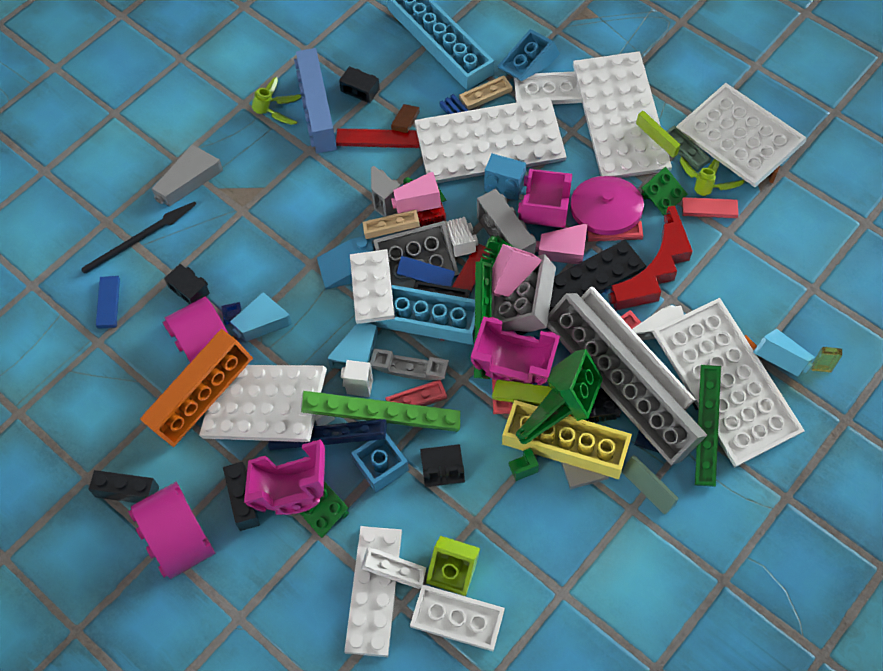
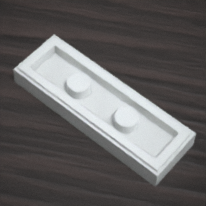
M370 547L366 549L361 566L363 570L417 589L422 587L426 567Z

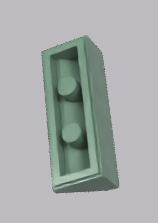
M633 455L622 469V473L663 514H667L676 505L678 497Z

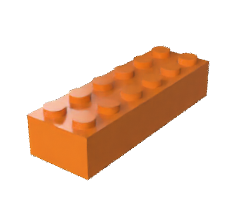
M220 329L144 413L140 420L174 448L250 363L253 357L235 338L223 329Z

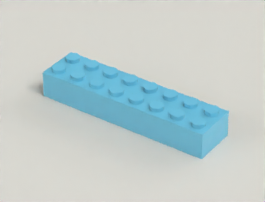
M387 0L388 10L467 91L494 75V60L433 0Z

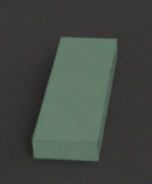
M675 125L666 131L680 143L678 154L696 171L710 163L711 158L679 131Z

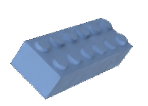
M312 48L296 51L297 59H294L295 68L299 69L296 70L298 82H302L299 83L311 146L315 147L316 154L337 150L317 50Z

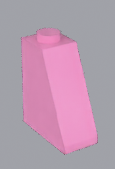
M433 172L393 190L394 198H391L393 209H397V213L411 210L419 212L442 207L440 192Z
M587 224L541 234L540 241H536L535 251L539 252L538 256L545 254L550 261L570 264L583 262Z
M503 244L492 267V295L509 297L542 260L530 252Z

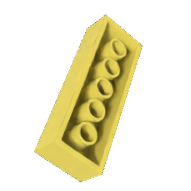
M514 400L502 434V445L522 451L531 448L535 455L615 479L620 478L632 434L586 420L577 421L572 416H567L529 443L521 444L516 436V432L538 406Z

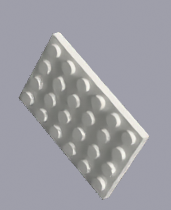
M727 83L722 85L676 126L679 131L699 148L753 187L758 186L806 142L804 135Z
M247 365L206 411L199 436L203 439L310 442L316 414L301 413L303 391L321 393L327 369L324 366Z

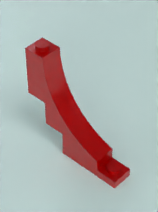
M675 205L668 207L666 215H664L665 224L662 230L661 247L654 260L635 277L612 285L608 298L610 304L614 305L615 311L659 301L661 295L659 284L675 280L677 274L676 263L690 261L693 250Z

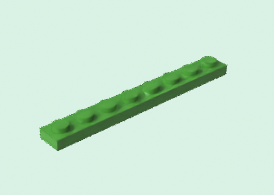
M303 391L301 413L366 421L386 419L387 423L455 432L460 430L459 410Z

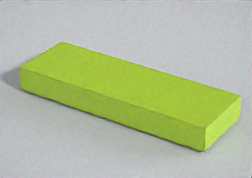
M641 111L638 114L636 124L674 158L678 154L680 143L645 111Z
M497 379L492 398L493 400L513 403L514 400L539 406L552 388Z

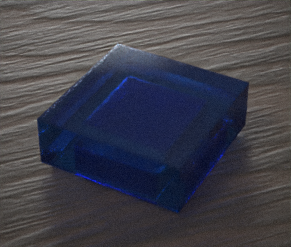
M240 302L221 306L225 325L231 324L230 321L242 311Z

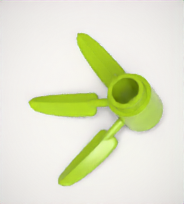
M274 77L266 88H259L255 92L252 109L256 113L265 114L270 112L272 117L278 121L292 125L297 124V121L269 109L271 101H276L278 104L297 101L301 98V94L272 98L278 84L277 77Z
M683 157L680 158L684 171L691 178H696L694 190L701 196L711 194L713 188L728 190L744 184L745 180L714 184L715 174L720 164L716 159L711 162L708 168H702L697 173Z

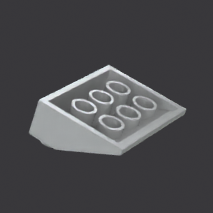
M445 221L372 241L374 251L385 249L388 251L391 285L412 288L415 282L418 281L396 274L401 256L455 271L454 276L459 275Z
M545 254L537 256L542 260L541 263L509 297L492 295L491 317L503 321L502 330L532 332L547 328L556 267Z

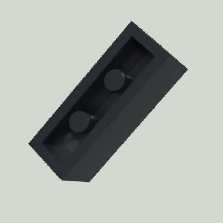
M243 461L223 467L235 524L238 529L243 531L260 526L256 509L244 503L247 469Z
M94 470L89 485V491L95 498L138 503L159 490V485L154 478Z

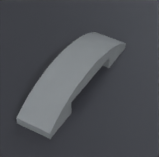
M374 348L370 364L373 369L395 376L419 380L445 379L449 360L430 357L429 360L394 355L393 351Z

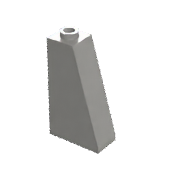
M192 144L152 188L155 200L160 204L164 203L170 207L221 173L223 168L220 159Z

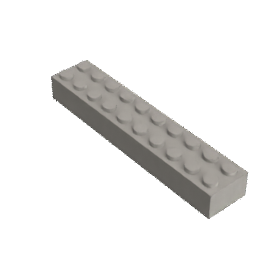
M566 293L549 313L547 327L553 333L560 336L559 340L571 354L575 351L586 349L603 377L600 385L602 389L670 465L682 462L707 434L577 293Z

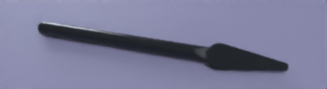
M196 202L189 203L164 214L163 219L82 267V272H90L165 225L174 224L192 209Z

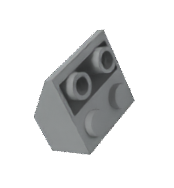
M372 166L371 190L374 210L383 217L393 215L397 209H393L391 198H394L393 190L399 188L400 185L396 180L389 178L383 170Z

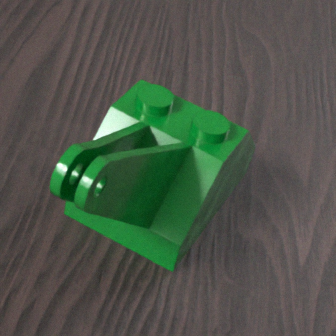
M586 349L573 352L552 368L547 380L552 390L516 432V436L521 444L529 443L568 415H571L577 421L589 418L603 377Z

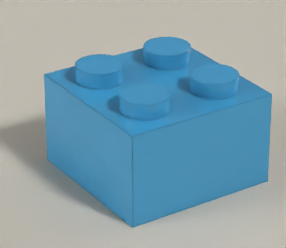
M492 153L485 168L484 191L490 192L497 189L507 199L519 200L524 187L526 163Z
M387 433L385 439L368 441L351 453L354 464L375 493L409 471L408 461Z

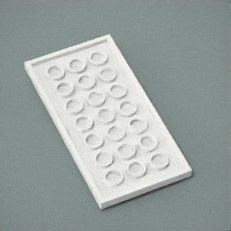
M640 51L573 61V68L600 176L626 178L659 173L664 167L671 171L672 165L669 154L636 124L638 114L641 111H645L660 125Z
M551 97L415 120L425 173L433 172L437 183L485 175V168L492 153L525 162L526 167L566 161L567 158Z
M720 298L653 329V335L679 378L696 399L694 402L698 409L701 365L721 366L718 442L734 468L805 431L761 361L753 353L754 350Z

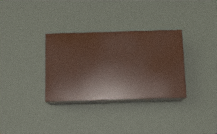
M403 104L391 124V129L408 133L420 113V107Z

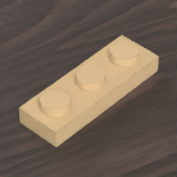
M501 76L459 94V99L468 110H471L512 92V86L505 76Z
M417 210L362 222L366 239L420 227Z

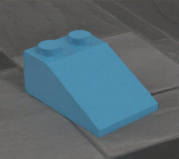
M530 29L497 67L523 81L549 67L560 53L554 41Z
M365 236L350 239L317 257L325 290L352 283L350 254L373 251L370 238L366 239Z

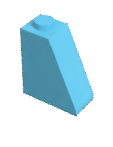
M264 292L230 321L233 328L231 330L237 338L241 337L246 342L292 324L290 315Z
M370 322L356 324L329 355L328 362L330 368L342 370V367L346 366L347 360L370 363L378 336L377 325Z
M778 329L764 336L753 351L756 355L796 376L803 372L807 374L812 368L813 364L811 362L815 358Z

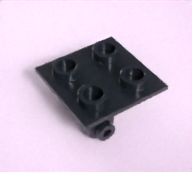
M601 388L586 421L594 423L595 418L596 423H598L599 417H601L602 422L605 420H616L622 412L618 405Z
M460 444L420 449L425 487L465 482Z

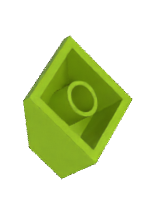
M440 536L434 546L426 584L466 596L475 571L480 548Z

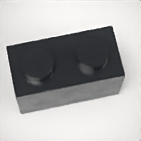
M350 66L339 80L341 92L367 103H371L380 90L379 78Z
M179 264L164 278L168 288L188 304L210 294L207 287L208 283L202 277L198 278L191 268H185L182 264Z

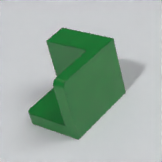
M531 448L523 450L522 457L508 463L515 481L538 473L539 464Z

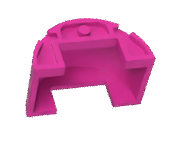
M529 169V174L524 177V186H527L524 199L519 202L518 219L526 224L565 228L572 174Z
M206 296L164 317L165 321L162 322L171 338L176 337L175 345L179 352L184 351L190 363L220 329L228 333Z
M483 316L470 357L472 364L478 370H481V368L485 370V375L496 381L498 379L527 384L537 383V385L547 382L560 336L553 332L541 331L538 340L533 336H522L513 331H502L503 321L494 317L488 318Z
M317 440L303 444L302 449L309 457L286 462L278 466L267 456L249 460L244 503L261 512H265L266 509L273 510L277 515L297 514L315 507L320 502L324 492L325 446L323 442Z
M177 481L132 505L131 510L128 511L133 522H137L139 526L136 528L140 539L145 538L149 545L146 547L151 559L156 557L160 566L158 568L164 578L168 576L172 579L216 554L190 509Z

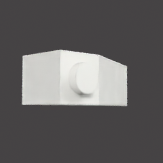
M670 305L662 308L632 330L642 341L656 339L652 333L653 329L684 315L682 307Z

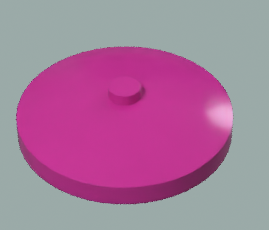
M598 176L590 178L577 186L571 197L570 208L575 221L579 225L587 224L588 231L599 235H617L629 231L638 224L643 214L644 201L640 191L632 183L614 176Z

